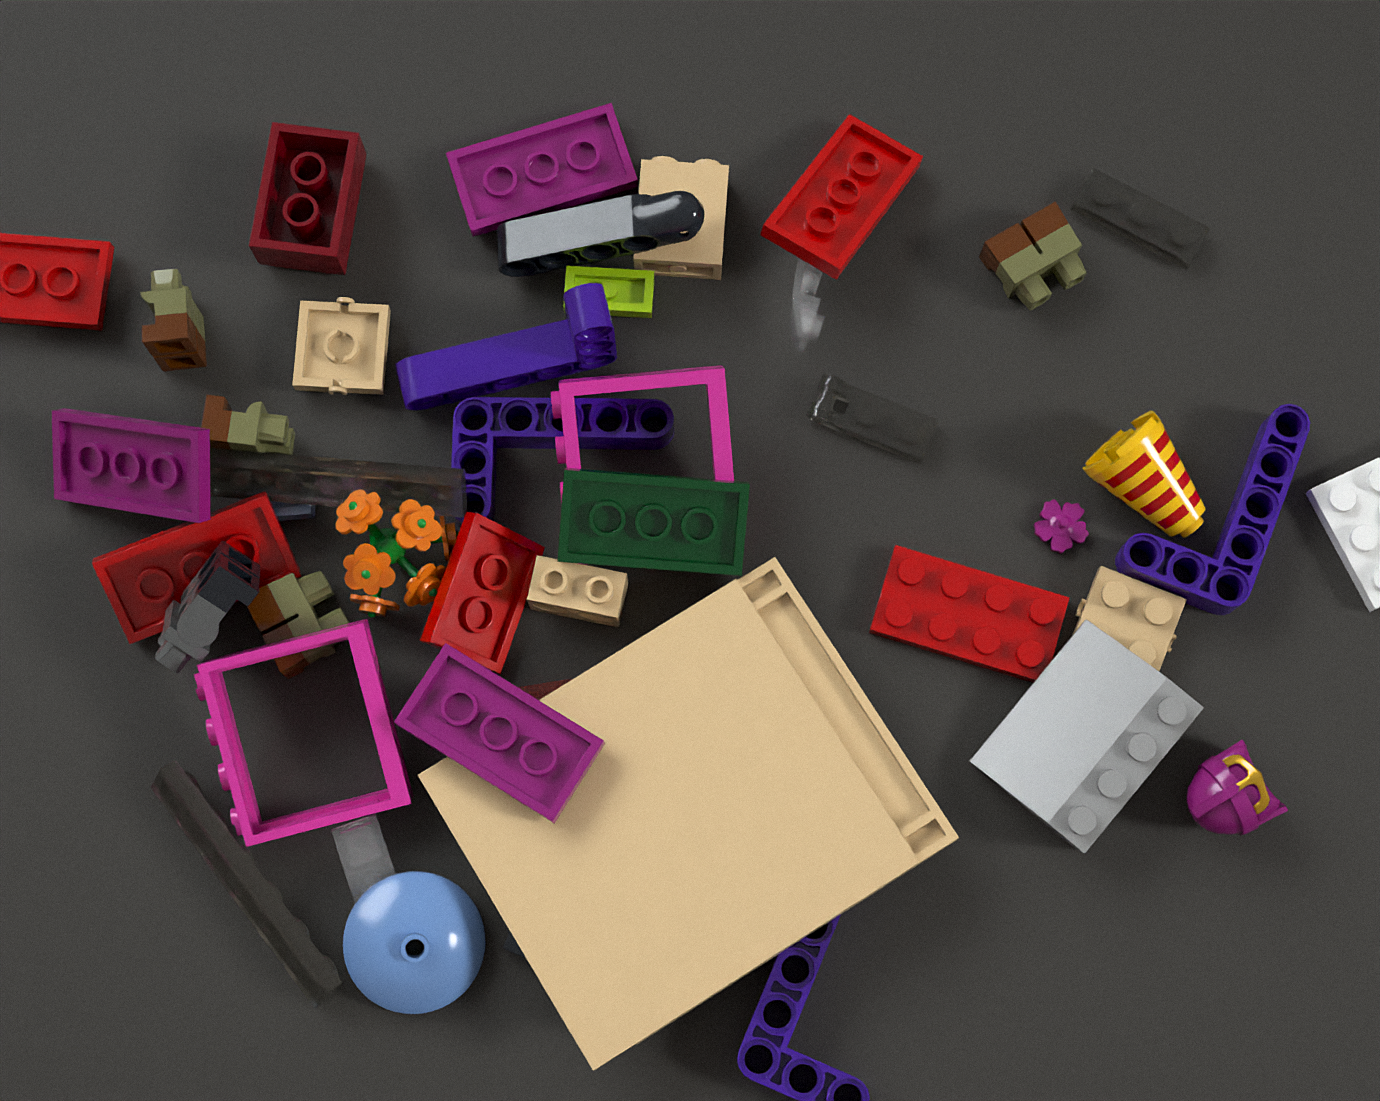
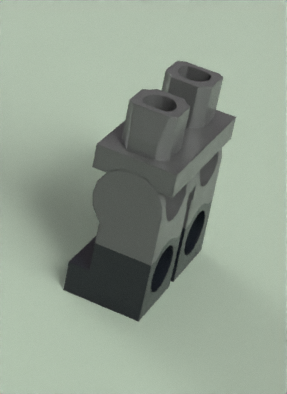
M222 540L184 590L181 596V604L173 600L166 609L162 634L158 638V644L161 647L156 652L155 659L177 674L180 673L191 657L202 662L210 651V644L219 633L220 621L236 600L249 606L259 593L260 565Z

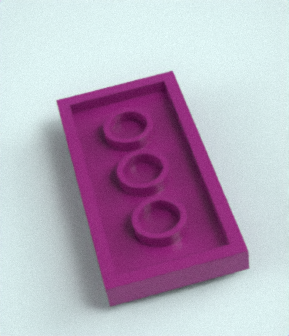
M612 103L446 153L472 237L497 230L499 225L508 221L563 210L638 187V179Z
M67 408L52 410L54 499L196 523L211 520L210 429Z
M446 643L394 721L403 730L554 824L605 745L604 740Z

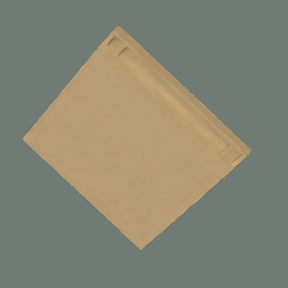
M775 557L740 579L731 581L539 700L605 742V745L555 824L448 757L418 774V777L593 1071L632 1046L639 1044L959 839V836Z

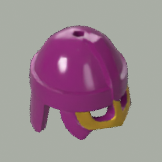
M1240 740L1220 754L1209 757L1198 765V771L1194 774L1187 790V805L1193 819L1202 828L1215 834H1238L1242 836L1258 829L1259 825L1288 811L1286 805L1280 802L1266 786L1262 773L1254 767L1247 750V745L1243 740Z

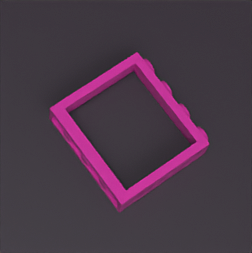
M722 365L559 380V391L551 392L553 419L562 418L564 436L555 437L558 464H567V468L581 469L574 396L706 384L714 479L734 481L725 368ZM560 482V494L562 504L563 482Z
M367 619L204 660L197 665L199 673L194 674L198 688L195 690L200 701L207 700L211 718L206 719L208 738L212 746L219 745L223 763L218 764L220 782L224 791L231 790L235 808L230 809L232 825L235 824L237 835H243L246 847L412 803L414 794ZM349 640L388 789L262 821L222 672Z

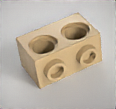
M537 555L527 597L531 610L619 627L628 588L627 573L578 563L557 562L558 559Z

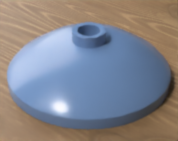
M424 871L397 873L372 885L353 906L345 925L343 937L345 964L357 988L375 1004L387 1010L403 1014L432 1012L455 1001L474 981L480 970L485 952L484 925L481 915L470 896L453 881L435 873ZM418 939L424 944V949L419 955H410L406 951V944L410 940Z

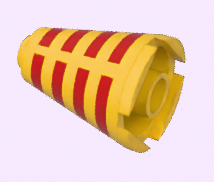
M1149 411L1130 422L1136 430L1131 428L1125 432L1122 429L1118 431L1086 461L1085 464L1087 466L1082 469L1091 479L1168 536L1173 537L1180 534L1184 538L1192 534L1203 524L1204 520L1201 515L1206 508L1160 418L1154 411Z

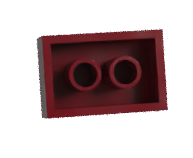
M272 122L249 241V247L260 265L338 275L346 274L367 155L359 133Z

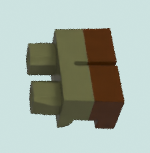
M1056 202L1023 219L1021 224L1016 223L985 241L979 255L980 260L988 271L993 269L1003 283V289L1008 299L1017 295L1030 311L1044 304L1052 295L1043 281L1045 277L1053 273L1062 288L1066 290L1083 281L1087 274L1078 256L1082 244Z
M178 269L152 271V291L140 293L155 316V324L141 325L142 343L162 371L207 367L204 317L192 299L191 290L188 286L182 285L181 274Z
M206 394L201 428L210 429V455L214 461L267 466L269 455L292 458L295 431L293 428H289L287 416L268 414L262 401L251 404L247 408L246 413L235 412L225 397Z
M322 571L306 575L300 579L293 573L259 588V593L250 605L247 606L259 631L263 634L262 637L266 644L349 623L341 608L321 618L318 617L313 606L334 595ZM336 643L274 658V661L279 671L287 679H291L305 671V666L321 657H327L336 653L333 646Z

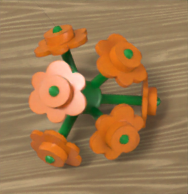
M356 490L349 495L343 504L338 506L336 514L339 518L336 521V529L339 533L348 534L353 531L359 535L366 530L370 533V544H360L354 554L347 555L343 560V565L348 570L344 577L346 585L354 590L363 588L364 592L368 594L362 596L350 594V601L360 604V612L368 614L370 618H374L375 616L385 617L387 609L400 610V605H397L396 602L381 599L382 588L391 586L395 581V572L389 567L390 564L398 563L412 577L406 584V589L408 590L404 596L406 605L410 607L419 603L421 606H424L435 600L446 567L443 565L436 567L433 563H429L418 571L404 555L406 549L413 548L414 546L418 551L424 552L430 548L431 544L443 542L445 560L449 561L451 556L450 550H453L459 531L456 529L455 522L447 523L444 511L439 512V524L438 521L433 519L435 512L431 506L424 505L421 507L416 500L408 499L400 505V513L395 514L391 519L392 526L397 529V531H394L390 528H378L375 524L383 515V509L379 505L381 498L376 492L367 494L364 490Z

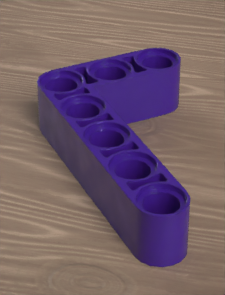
M587 283L567 290L563 295L567 316L565 320L414 355L399 361L396 364V371L405 408L412 411L429 409L462 401L466 398L492 394L611 364L617 359L616 341L603 285Z
M471 397L464 399L457 405L453 415L450 507L454 519L460 528L464 520V516L461 515L462 508L470 501L483 503L485 506L481 515L494 521L497 448L556 449L555 437H561L564 434L563 431H558L553 427L557 419H553L551 398ZM575 398L579 449L656 450L668 445L673 438V411L662 400ZM481 415L487 418L486 424L479 430L472 431L464 427L465 422L471 416ZM523 415L532 420L530 426L525 430L515 431L509 428V423L516 416ZM608 416L616 417L621 421L620 427L612 432L601 430L598 427V423L601 419ZM650 417H659L665 421L666 426L661 431L653 433L645 430L642 424ZM471 458H481L486 461L483 470L477 474H468L463 471L464 464Z
M1293 404L1281 405L1259 427L1212 558L1155 535L1138 533L1130 537L1117 552L1115 558L1117 571L1187 599L1186 604L1215 615L1229 614L1242 605L1251 594L1310 430L1309 416L1304 409ZM1279 421L1287 424L1291 428L1292 437L1281 435L1276 429V422ZM1261 461L1272 463L1277 468L1278 477L1274 478L1266 475L1261 468ZM1246 501H1253L1259 504L1264 513L1263 518H1255L1250 515L1246 508ZM1232 541L1241 542L1246 546L1249 552L1248 559H1240L1235 556L1231 548ZM1137 548L1143 550L1148 555L1149 566L1142 567L1136 565L1130 557V549ZM1181 565L1187 568L1191 573V583L1185 584L1178 581L1173 574V566ZM1217 582H1225L1231 586L1234 592L1233 601L1224 600L1219 596L1216 590Z
M841 915L826 923V932L822 937L817 939L805 937L778 954L738 1052V1066L744 1076L798 1101H834V1092L837 1087L846 1083L852 1084L858 1089L860 1101L870 1100L867 1087L858 1078L787 1048ZM799 957L806 962L809 970L806 980L797 984L785 980L781 967L786 959ZM771 1001H781L790 1009V1021L783 1028H772L764 1020L763 1010ZM755 1045H762L768 1048L773 1058L769 1070L760 1074L751 1072L745 1065L744 1060L748 1049ZM799 1064L810 1066L816 1074V1083L813 1089L805 1093L795 1091L789 1082L791 1070Z

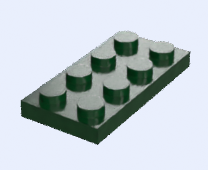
M564 468L557 562L742 576L750 484L749 482Z

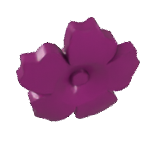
M1055 499L1045 502L1043 510L1040 512L1042 520L1035 522L1033 525L1034 535L1038 536L1042 542H1047L1051 539V551L1060 554L1065 550L1071 549L1073 546L1072 542L1084 543L1089 532L1086 530V523L1078 521L1084 514V509L1080 507L1079 503L1071 504L1066 502L1061 509Z

